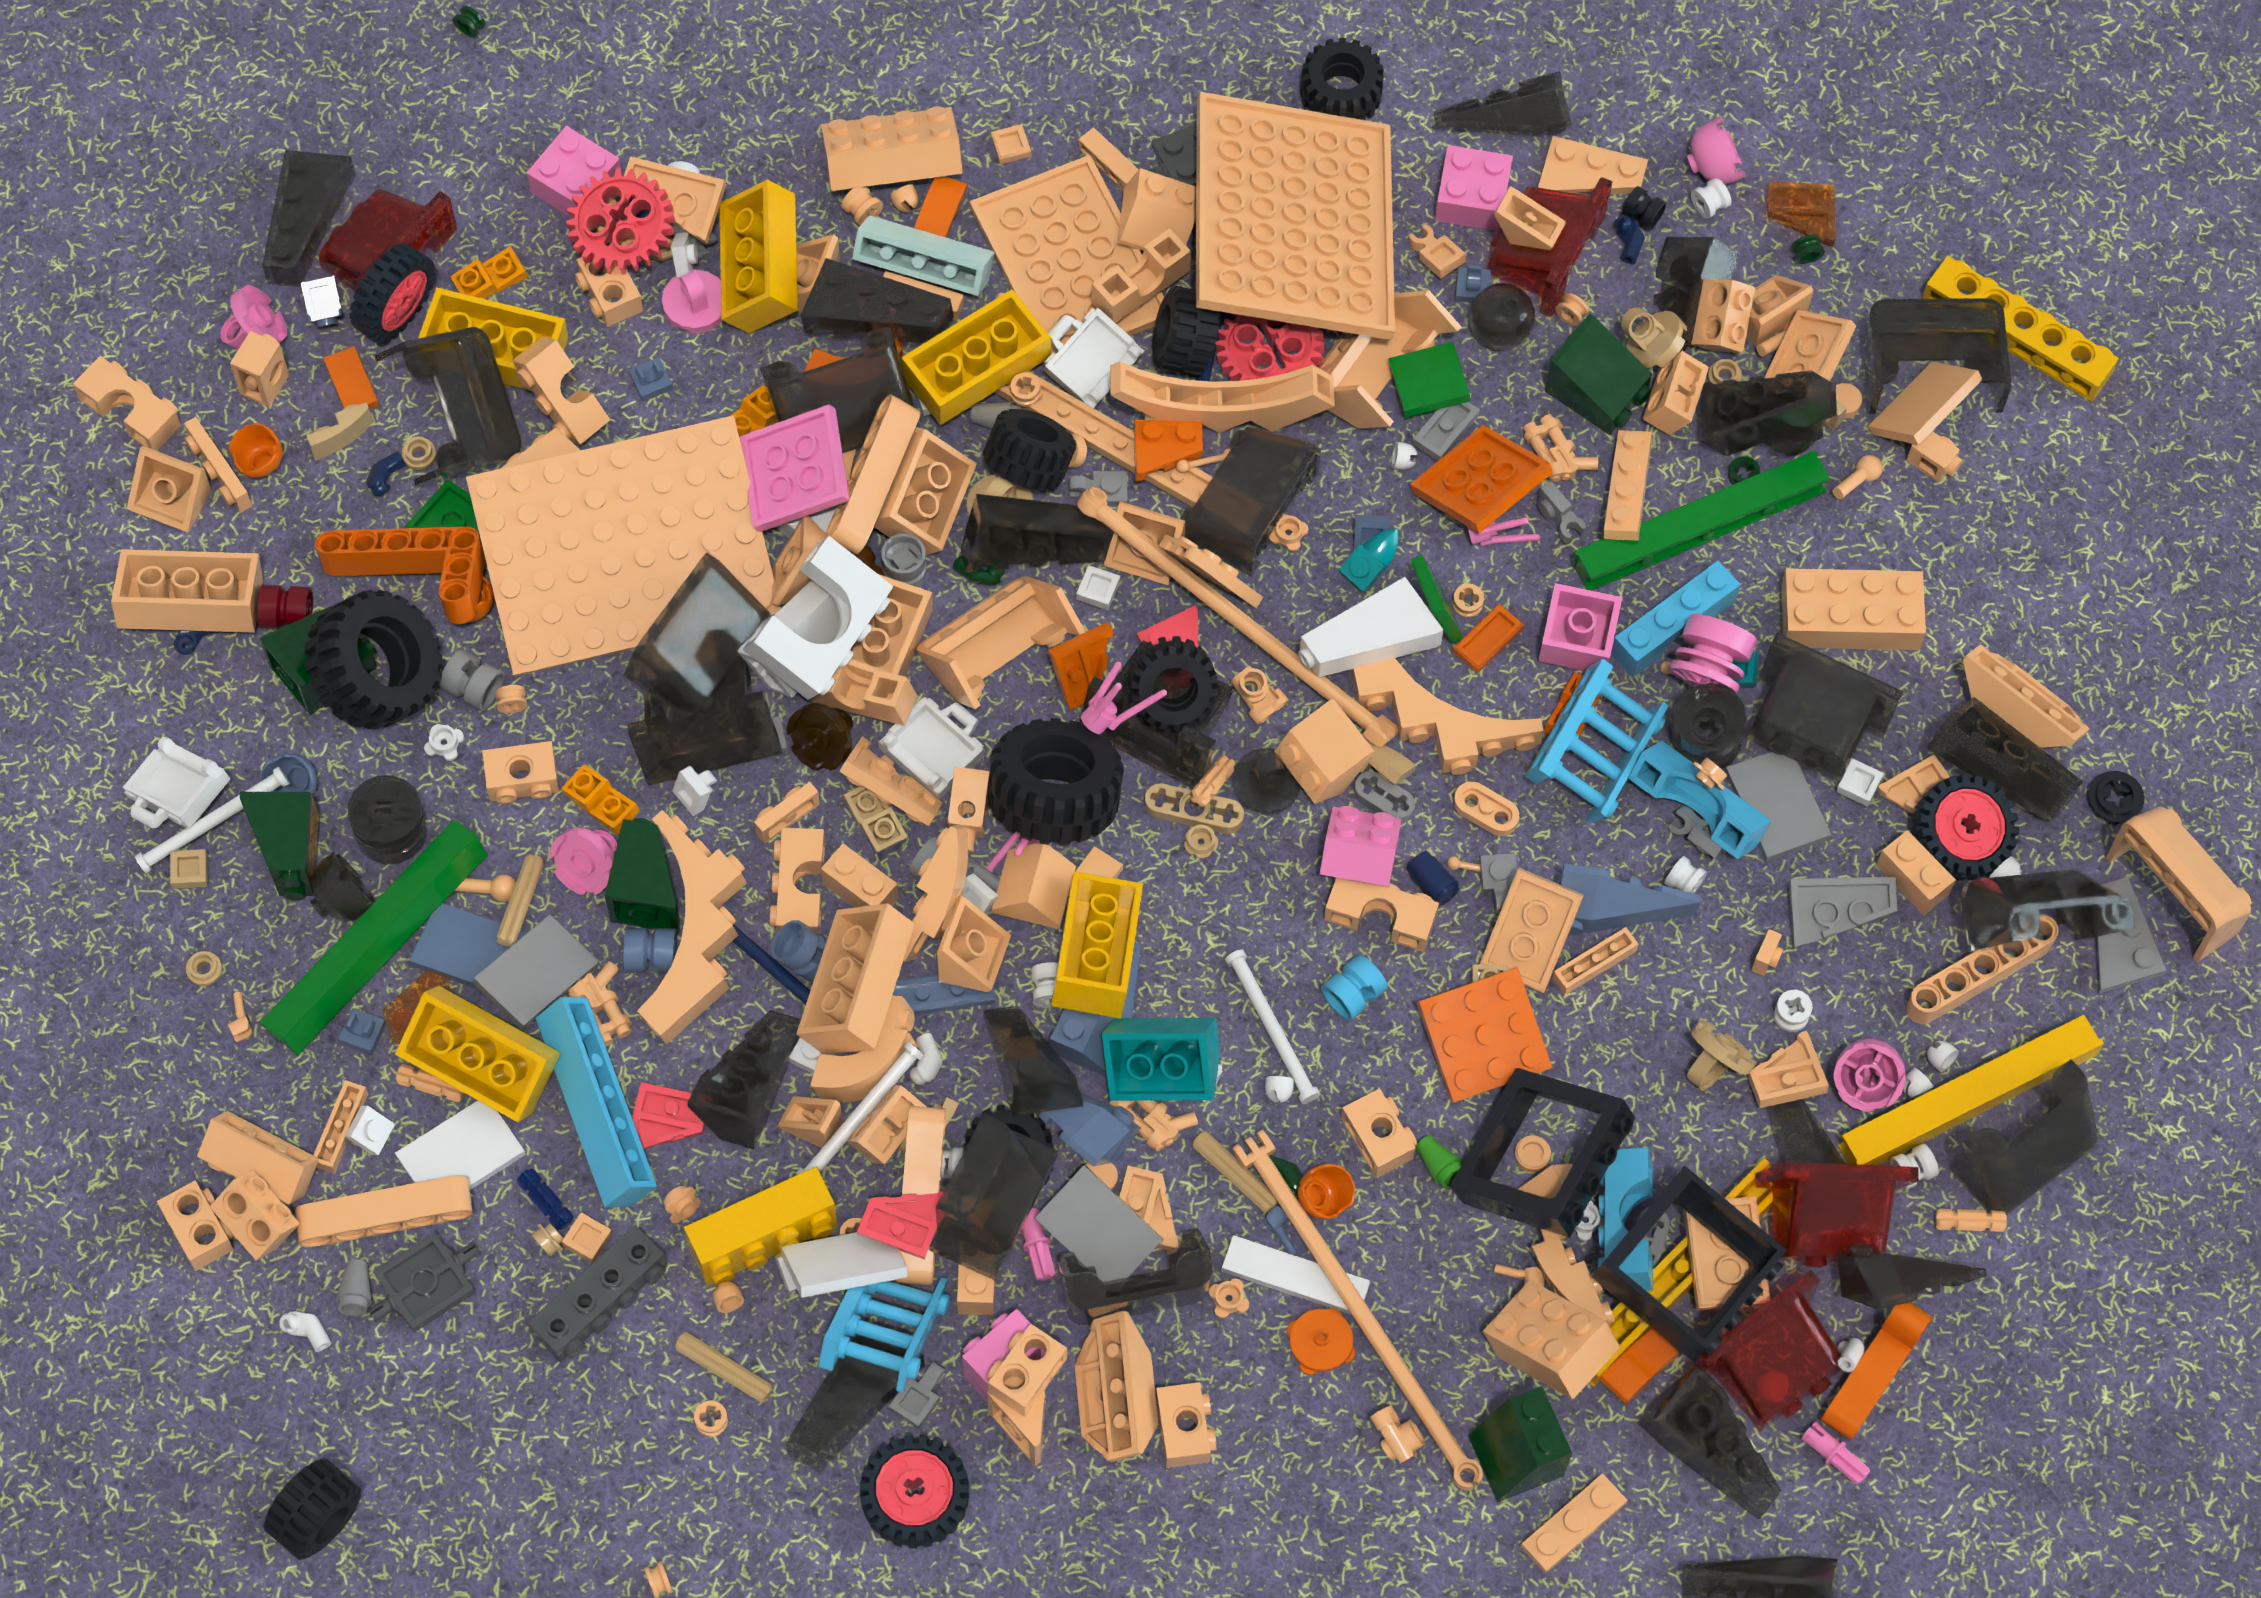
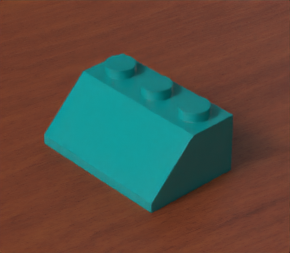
M1114 1018L1102 1032L1110 1101L1214 1099L1220 1056L1216 1018Z

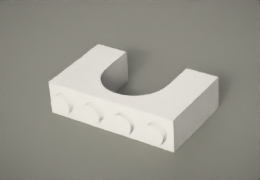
M830 536L825 537L814 546L799 570L826 590L837 604L840 624L832 642L828 644L808 642L772 615L760 623L743 648L744 651L807 700L818 694L825 695L835 682L832 675L838 667L842 669L852 658L854 653L850 649L856 640L861 642L872 628L869 624L874 614L879 616L888 606L890 599L887 596L893 588L890 583Z

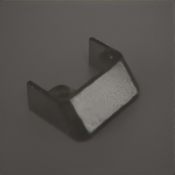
M1989 298L1882 299L1875 302L1868 316L1865 356V378L1869 414L1876 413L1883 391V384L1890 383L1897 377L1899 361L1964 360L1965 368L1978 370L1982 377L1980 383H1993L1996 413H2002L2012 387L2003 307L1997 301Z
M470 327L404 341L374 355L376 362L403 356L406 367L412 376L417 379L433 378L453 441L443 444L437 450L436 461L439 469L413 479L415 486L507 460L520 451L521 438L490 340L482 329Z

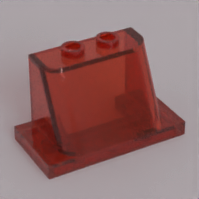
M1600 177L1591 195L1528 186L1523 193L1524 195L1557 215L1566 223L1551 250L1510 244L1503 230L1499 228L1491 244L1494 250L1487 269L1491 270V275L1542 297L1540 313L1552 318L1556 311V305L1561 302L1566 292L1568 277L1587 240L1589 238L1594 239L1607 214L1613 181Z
M384 189L376 190L364 203L361 202L354 208L351 217L343 225L337 226L332 231L329 240L324 244L319 254L321 268L355 293L360 290L358 285L361 280L367 278L365 273L368 269H373L374 262L378 258L382 259L383 253L386 250L390 251L394 245L398 246L400 243H404L420 251L426 244L429 249L436 253L457 231L451 199L439 191L426 206H423Z
M1783 1162L1755 1173L1756 1188H1772L1774 1240L1787 1249L1780 1260L1805 1261L1806 1267L1813 1268L1826 1267L1827 1262H1839V1268H1859L1861 1263L1884 1261L1895 1190L1919 1182L1918 1167Z
M1812 1270L1735 1326L1730 1332L1722 1336L1723 1341L1709 1357L1703 1353L1695 1362L1690 1374L1699 1386L1714 1376L1760 1432L1782 1415L1788 1419L1804 1406L1801 1402L1810 1394L1814 1397L1822 1394L1832 1384L1829 1379L1842 1370L1838 1365L1841 1353L1809 1304L1820 1283V1279Z

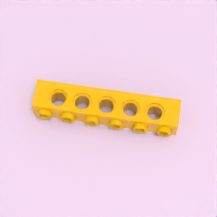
M1947 255L1926 284L1922 300L2091 402L2094 401L2115 370L2119 358L2113 355L2108 348L2098 346L2085 338L2080 331L2068 328L2058 322L2050 313L2040 311L2028 304L2023 297L2011 294L2001 288L1993 279L1983 277L1971 270L1963 261L1955 260ZM1959 290H1965L1970 294H1963ZM1987 307L1996 308L1998 312L1991 311ZM2016 324H2022L2025 327H2027V329L2019 328L2018 326H2016ZM2044 341H2050L2056 346L2047 345ZM2073 358H2078L2084 363H2078Z

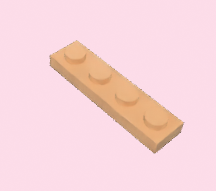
M1618 430L1604 525V539L1639 540L1652 447V432Z

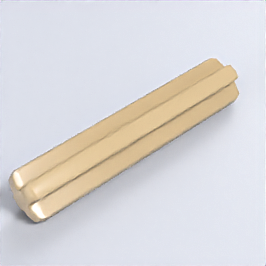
M529 854L524 859L496 935L497 943L501 946L511 947L517 941L544 867L543 859L540 856Z
M1207 1131L1201 1132L1194 1139L1193 1148L1264 1213L1267 1214L1273 1207L1279 1204L1270 1189L1248 1169L1244 1170L1239 1160Z
M683 1332L678 1338L675 1347L681 1354L759 1402H765L770 1396L773 1389L771 1383L688 1332Z

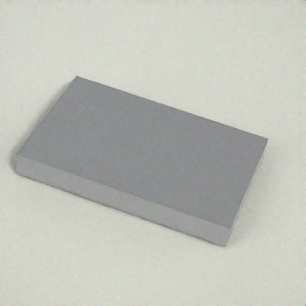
M1790 745L1726 767L1725 773L1734 793L1772 821L1758 844L1766 862L1830 840V830Z
M550 914L473 978V984L523 1031L536 1020L539 1014L560 997L567 994L569 989L580 979L593 972L599 966L600 961Z
M1086 1165L1082 1166L1035 1217L1042 1226L1113 1293L1164 1240Z

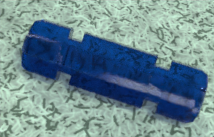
M534 1169L523 1171L517 1178V1184L524 1192L529 1191V1198L545 1217L550 1216L549 1221L557 1230L568 1227L574 1219L571 1212L566 1207H561L562 1202L545 1182L540 1183L541 1177Z

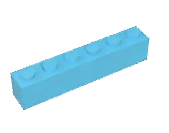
M560 997L536 1017L544 1043L561 1052L554 1070L604 1208L631 1207L654 1190L657 1184L588 998Z

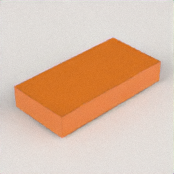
M355 346L323 357L343 408L351 404L359 405L367 402L369 410L379 406Z
M1498 604L1453 647L1452 652L1478 674L1524 629V624L1502 605Z

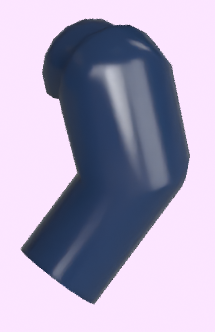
M398 451L378 461L371 467L366 484L368 488H371L374 496L379 497L387 493L390 489L389 484L386 482L388 475L406 466Z

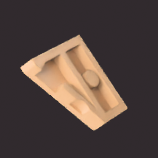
M1934 754L1880 784L1877 792L1880 796L1913 814L1917 811L1915 806L1923 798L1922 796L1934 785L1950 776Z
M1807 1031L1798 1034L1797 1040L1785 1050L1781 1047L1771 1055L1767 1062H1762L1752 1069L1748 1079L1759 1108L1826 1094L1829 1087Z
M1128 1165L1119 1197L1164 1239L1156 1248L1177 1253L1179 1243L1173 1225L1172 1212L1167 1199L1163 1174Z

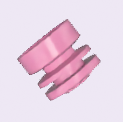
M1691 614L1688 617L1681 637L1694 648L1678 647L1676 649L1675 655L1680 660H1673L1669 667L1670 673L1701 691L1725 696L1737 695L1740 686L1734 680H1742L1745 673L1732 662L1748 663L1757 643L1756 637L1748 631L1724 620L1702 614Z

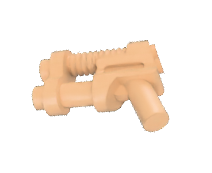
M1547 414L1540 420L1542 425L1537 426L1535 422H1530L1524 426V439L1527 444L1532 445L1537 456L1546 460L1551 465L1553 473L1548 476L1550 481L1558 482L1574 479L1577 470H1598V457H1575L1573 453L1575 444L1572 440H1567L1561 431L1563 425L1559 418H1554L1552 414ZM1548 436L1555 445V447L1550 449L1547 448L1544 440H1542Z
M610 961L606 963L595 978L591 973H588L568 991L569 997L588 998L605 1047L613 1042L612 1035L617 1034L619 1038H624L632 1032L630 1029L631 1020L627 1014H622L617 1005L619 1000L617 994L606 988L619 971V968ZM604 1010L610 1022L601 1024L596 1014Z
M1110 1101L1109 1103L1116 1108L1117 1106H1122L1134 1115V1122L1141 1127L1138 1132L1145 1141L1147 1140L1146 1144L1156 1152L1162 1150L1165 1146L1172 1145L1178 1139V1131L1198 1125L1194 1111L1171 1118L1167 1114L1168 1106L1163 1102L1158 1104L1156 1101ZM1136 1103L1148 1113L1144 1120L1131 1109Z

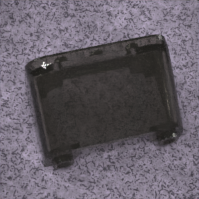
M889 326L872 330L862 338L861 348L863 353L802 373L798 372L794 364L785 361H776L761 367L760 370L774 422L778 423L830 404L836 409L842 453L863 446L877 410L889 394L915 407Z
M1246 427L1244 431L1238 430L1230 443V448L1232 449L1192 509L1188 507L1180 520L1186 521L1185 538L1195 543L1198 549L1202 551L1204 548L1220 557L1222 562L1252 577L1260 564V561L1256 560V555L1258 556L1263 548L1266 549L1269 545V536L1298 491L1303 492L1306 484L1311 485L1319 473L1321 448L1307 441Z
M706 552L640 640L623 676L693 722L700 712L704 715L708 713L717 699L712 695L716 685L738 657L739 653L737 651L753 635L760 623L769 617L770 612L719 559Z
M2071 869L1982 878L1968 882L1961 891V905L1968 952L1988 950L1991 947L2034 938L2040 929L2039 910L2055 908L2057 925L2065 924L2072 927L2076 932L2074 934L2075 941L2135 929L2130 903L2124 897L2078 870Z
M2072 1059L2058 1068L2052 1076L2051 1089L2043 1096L2048 1106L2046 1115L2009 1143L1995 1129L1983 1128L1962 1143L1949 1170L1988 1213L1994 1210L2004 1211L2006 1215L2010 1214L2085 1156L2095 1146L2098 1139V1130L2088 1081L2083 1071Z
M1193 1228L1180 1231L1181 1241L1178 1247L1173 1251L1166 1252L1167 1270L1102 1282L1097 1276L1095 1266L1085 1267L1077 1261L1074 1252L1056 1255L1064 1306L1069 1318L1079 1325L1092 1324L1093 1319L1121 1311H1127L1130 1316L1200 1302L1207 1295L1213 1274L1210 1248L1200 1230Z

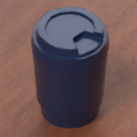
M1428 851L1417 855L1407 866V871L1411 874V878L1426 895L1430 896L1433 901L1438 902L1439 906L1449 902L1460 889L1457 879L1434 856H1431Z

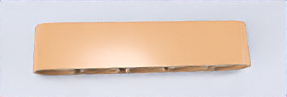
M892 394L886 396L877 410L847 481L850 501L837 505L826 531V537H832L845 549L854 554L861 552L871 535L918 423L920 410Z
M2047 915L2034 916L1918 984L1913 989L1906 1005L1908 1017L1915 1023L1928 1024L2046 955L2057 938V923ZM2038 931L2043 933L2047 940L2036 939L2032 932ZM2011 948L2015 950L2018 957L2008 956L2003 949ZM1982 965L1989 970L1990 974H1981L1974 966ZM1945 983H1956L1961 991H1952ZM1916 1000H1927L1932 1005V1008H1922Z
M909 1107L902 1195L934 1194L940 1191L946 1108ZM937 1230L925 1260L899 1250L907 1266V1277L895 1280L896 1283L932 1286Z
M449 1176L307 1203L295 1208L296 1219L300 1223L297 1227L298 1241L302 1247L334 1244L470 1217L473 1214L469 1180L466 1176Z

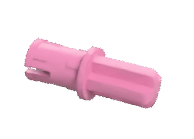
M1030 1208L1017 1214L1025 1241L1022 1247L1024 1251L1028 1252L1035 1279L1045 1281L1055 1276V1269L1048 1247L1051 1241L1049 1237L1045 1236L1043 1226L1035 1219L1040 1213L1039 1209Z
M1815 1422L1812 1424L1813 1428L1809 1427L1801 1440L1818 1452L1826 1460L1825 1464L1827 1466L1832 1464L1854 1484L1862 1483L1870 1472L1869 1467L1845 1448L1847 1444L1844 1441L1840 1443L1823 1429L1819 1423Z

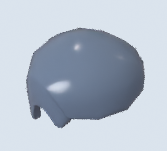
M295 753L282 754L268 760L264 764L259 776V782L274 774L273 769L278 766L290 782L288 786L283 788L281 785L271 792H311L313 795V792L316 790V771L306 757Z

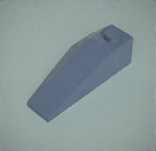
M1134 942L1127 995L1121 1018H1133L1141 946ZM1064 1009L1050 1037V1053L1107 1077L1102 1032L1114 1018Z

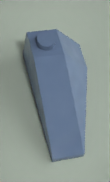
M1564 863L1560 885L1584 894L1569 935H1579L1582 932L1590 933L1697 915L1701 902L1700 895L1663 885L1650 889L1641 884V879L1629 877L1627 881H1620L1610 878L1611 871Z
M1016 1068L1001 1069L998 1073V1076L1024 1102L1032 1106L1037 1104L1041 1108L1039 1117L1046 1124L1051 1123L1061 1128L1063 1132L1059 1137L1094 1167L1116 1162L1141 1129L1134 1122V1115L1122 1106H1117L1116 1108L1114 1105Z

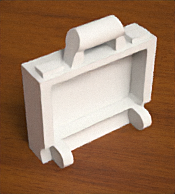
M1092 308L1083 318L1084 323L1071 316L1064 315L1055 324L1048 334L1051 337V344L1057 353L1053 352L1044 362L1046 366L1043 368V371L1071 396L1092 408L1111 390L1110 365L1121 361L1132 366L1145 351L1099 308L1096 310ZM1073 327L1077 331L1064 345L1059 340Z
M923 697L913 707L906 726L894 724L888 733L878 741L879 749L938 799L943 797L952 788L955 767L972 769L984 758V745L976 738H971L978 724V719L958 702L940 711L939 706L932 699ZM949 717H955L966 728L960 729Z
M162 737L158 742L159 749H154L123 786L125 795L135 801L131 808V817L151 828L159 827L164 820L169 818L173 822L190 829L229 782L230 777L214 761L210 759L205 760L176 745L171 739ZM148 807V808H150L151 810L155 811L156 813L154 814V813L148 811V810L145 809V808Z

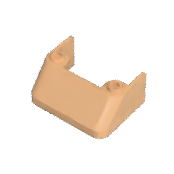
M1429 290L1394 294L1395 333L1391 340L1347 332L1342 333L1323 359L1322 365L1318 366L1319 369L1334 376L1335 407L1327 411L1359 429L1390 427L1394 421L1385 413L1382 404L1376 399L1393 376L1388 358L1430 348L1434 345V338L1437 334L1458 332L1461 328L1459 323Z
M1024 576L1011 581L926 638L917 646V651L923 662L956 702L976 709L981 706L977 699L981 697L982 690L985 687V682L983 681L985 677L1034 644L1053 647L1065 639L1066 633L1078 636L1085 633V630L1061 587Z
M2157 807L2135 815L2122 824L2106 856L2109 863L2113 862L2131 848L2139 854L2207 932L2193 956L2197 963L2240 932L2251 913L2250 905L2252 902L2249 895L2244 889L2237 888L2184 828L2180 817L2174 810Z

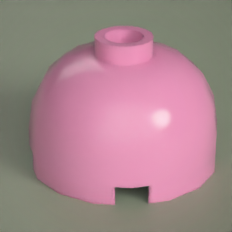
M1722 116L1700 126L1694 133L1691 140L1692 154L1687 155L1694 174L1701 172L1706 181L1718 178L1725 185L1745 178L1746 174L1743 170L1738 172L1735 164L1742 163L1729 131L1719 127L1725 123Z
M1875 1038L1859 1039L1847 1045L1838 1056L1833 1073L1835 1086L1841 1099L1852 1108L1865 1112L1875 1111V1109L1894 1104L1902 1094L1906 1081L1904 1062L1897 1050L1886 1041Z

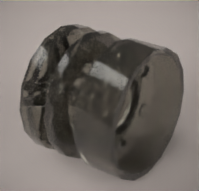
M1714 683L1699 684L1685 691L1676 702L1671 729L1673 749L1692 763L1696 761L1698 764H1701L1705 758H1708L1721 769L1731 765L1741 752L1747 720L1745 706L1738 695L1726 686ZM1708 730L1713 732L1710 733L1708 737H1704L1702 735L1706 734Z
M392 775L375 776L364 781L353 791L348 803V819L361 852L371 861L384 865L400 864L412 859L423 848L428 836L427 819L416 789L405 779Z

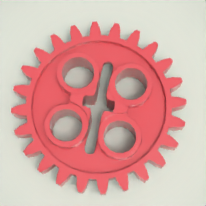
M616 168L615 175L611 178L606 171H603V180L600 182L593 176L590 177L593 186L588 188L580 185L583 196H572L573 203L577 207L567 208L569 216L573 219L567 220L566 226L568 230H572L568 233L570 242H576L573 245L577 254L583 252L582 258L585 263L593 260L596 270H599L605 264L608 274L613 272L615 266H619L622 275H625L629 265L632 266L635 272H638V262L641 261L647 266H651L649 256L652 254L660 258L662 255L658 248L659 245L663 247H669L670 245L664 235H674L673 227L669 225L675 222L674 214L669 212L674 208L671 200H666L668 197L666 190H658L659 184L656 179L648 183V177L644 172L636 179L634 170L631 168L626 176H622L620 169ZM614 196L621 197V200L616 204H606ZM650 210L648 216L644 218L636 217L639 211ZM599 224L605 225L601 232H591L594 226ZM626 238L635 239L629 246H620V243ZM612 239L611 244L609 246H606L605 244L609 243Z
M1233 314L1234 321L1224 319L1225 329H1219L1218 331L1219 341H1216L1218 364H1222V374L1229 375V381L1267 378L1293 372L1310 365H1322L1323 363L1322 354L1325 353L1324 342H1322L1324 341L1323 330H1319L1317 327ZM1256 326H1260L1262 328V330L1265 333V338L1268 344H1264L1263 334ZM1275 326H1282L1281 329H1272ZM1245 340H1252V341H1253L1252 343H1248V344L1242 343V342L1245 341ZM1272 350H1276L1277 360L1279 361V363H1281L1284 369H1281L1278 366L1275 355L1272 352ZM1290 351H1298L1297 354H1287ZM1261 365H1267V366H1269V367H1267V368H1265V369H1259V368H1257V367H1259V366H1261Z

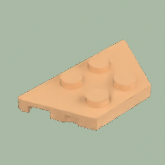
M1165 534L1159 547L1192 571L1227 592L1234 593L1247 604L1257 609L1263 596L1237 578L1239 571L1225 562H1221L1222 559L1205 548L1203 551L1197 549L1198 546L1187 538L1181 536L1178 540Z

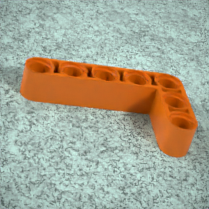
M472 527L331 530L320 534L315 540V549L322 569L330 576L442 573L439 597L448 621L453 624H464L474 618L476 614L486 559L479 534Z

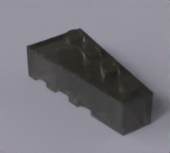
M826 258L800 316L805 333L817 334V331L833 332V335L837 336L857 334L867 335V338L870 339L891 337L898 338V341L925 343L950 327L954 313L950 298Z
M1812 370L1776 374L1774 378L1756 376L1750 377V380L1747 381L1730 379L1723 380V383L1720 384L1704 382L1701 391L1702 443L1724 456L1733 455L1837 416L1836 385Z

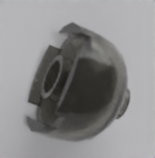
M1497 283L1488 286L1475 296L1467 311V319L1469 317V324L1471 326L1469 330L1472 337L1481 346L1491 351L1500 352L1501 350L1515 349L1529 337L1534 326L1535 308L1532 300L1521 288L1512 284Z
M335 851L325 857L315 867L311 875L310 888L315 898L310 902L322 917L329 914L337 921H355L377 899L371 890L365 896L362 892L365 888L359 880L361 876L339 853L336 855Z

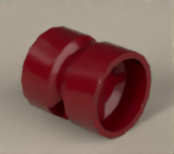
M261 585L257 601L259 628L279 629L283 624L289 625L313 614V591L311 587L291 586L288 591H285L281 585Z

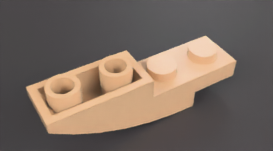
M953 825L941 832L936 841L938 849L933 858H928L919 870L918 876L921 879L916 887L926 892L927 896L923 895L913 909L915 917L912 922L915 925L903 961L915 960L929 936L933 939L943 937L958 896L962 895L968 866L967 828L963 825Z
M1539 1228L1544 1242L1533 1245L1532 1248L1537 1264L1551 1291L1602 1318L1608 1326L1615 1322L1608 1301L1600 1302L1598 1294L1603 1292V1288L1592 1278L1595 1272L1589 1273L1585 1261L1576 1262L1571 1247L1564 1249L1561 1240L1567 1237Z

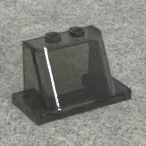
M1776 633L1758 678L1759 682L1770 686L1746 738L1770 748L1776 754L1789 757L1803 764L1808 769L1816 770L1841 782L1866 733L1868 732L1881 739L1884 738L1903 691L1784 635Z
M1144 640L1115 677L1103 696L1105 697L1116 683H1121L1122 688L1112 700L1117 707L1116 716L1135 706L1128 685V678H1130L1129 668L1131 664H1135L1134 656L1137 652L1144 653L1146 651L1144 645L1148 642ZM1169 668L1157 676L1153 684V690L1157 693L1165 689L1167 695L1163 698H1178L1190 689L1193 676L1185 669ZM1096 676L1088 685L1082 713L1089 707L1088 702L1104 682ZM1218 680V696H1214L1215 705L1213 709L1207 708V717L1203 721L1199 717L1194 720L1195 726L1193 727L1188 726L1186 723L1181 725V730L1174 731L1173 727L1169 725L1166 730L1159 729L1156 722L1151 725L1146 721L1144 715L1137 713L1123 721L1115 730L1107 727L1098 735L1106 736L1115 748L1193 789L1209 770L1216 740L1209 736L1231 699L1233 687ZM1080 719V726L1087 728Z
M742 656L644 679V720L628 724V734L648 786L675 780L678 777L679 771L689 766L699 774L706 770L712 771L782 753V745L763 691L753 693L749 667Z
M983 1113L936 1206L937 1232L929 1246L930 1251L996 1281L1058 1157V1151L1011 1130L1003 1121Z

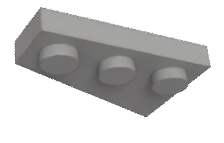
M1895 877L1790 879L1789 881L1793 950L1894 915L1898 911Z
M2128 877L2095 886L2093 889V905L2097 938L2096 957L2099 972V994L2164 975L2167 970Z

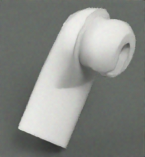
M931 1033L923 1034L915 1040L919 1051L924 1054L921 1060L918 1061L917 1066L913 1067L910 1071V1077L917 1085L931 1082L942 1066V1057Z
M291 1311L280 1318L279 1326L283 1332L308 1337L315 1352H320L332 1344L317 1316L310 1313Z
M1851 1338L1849 1342L1842 1341L1839 1343L1837 1352L1840 1353L1838 1355V1365L1843 1371H1854L1862 1358L1864 1345L1860 1339Z

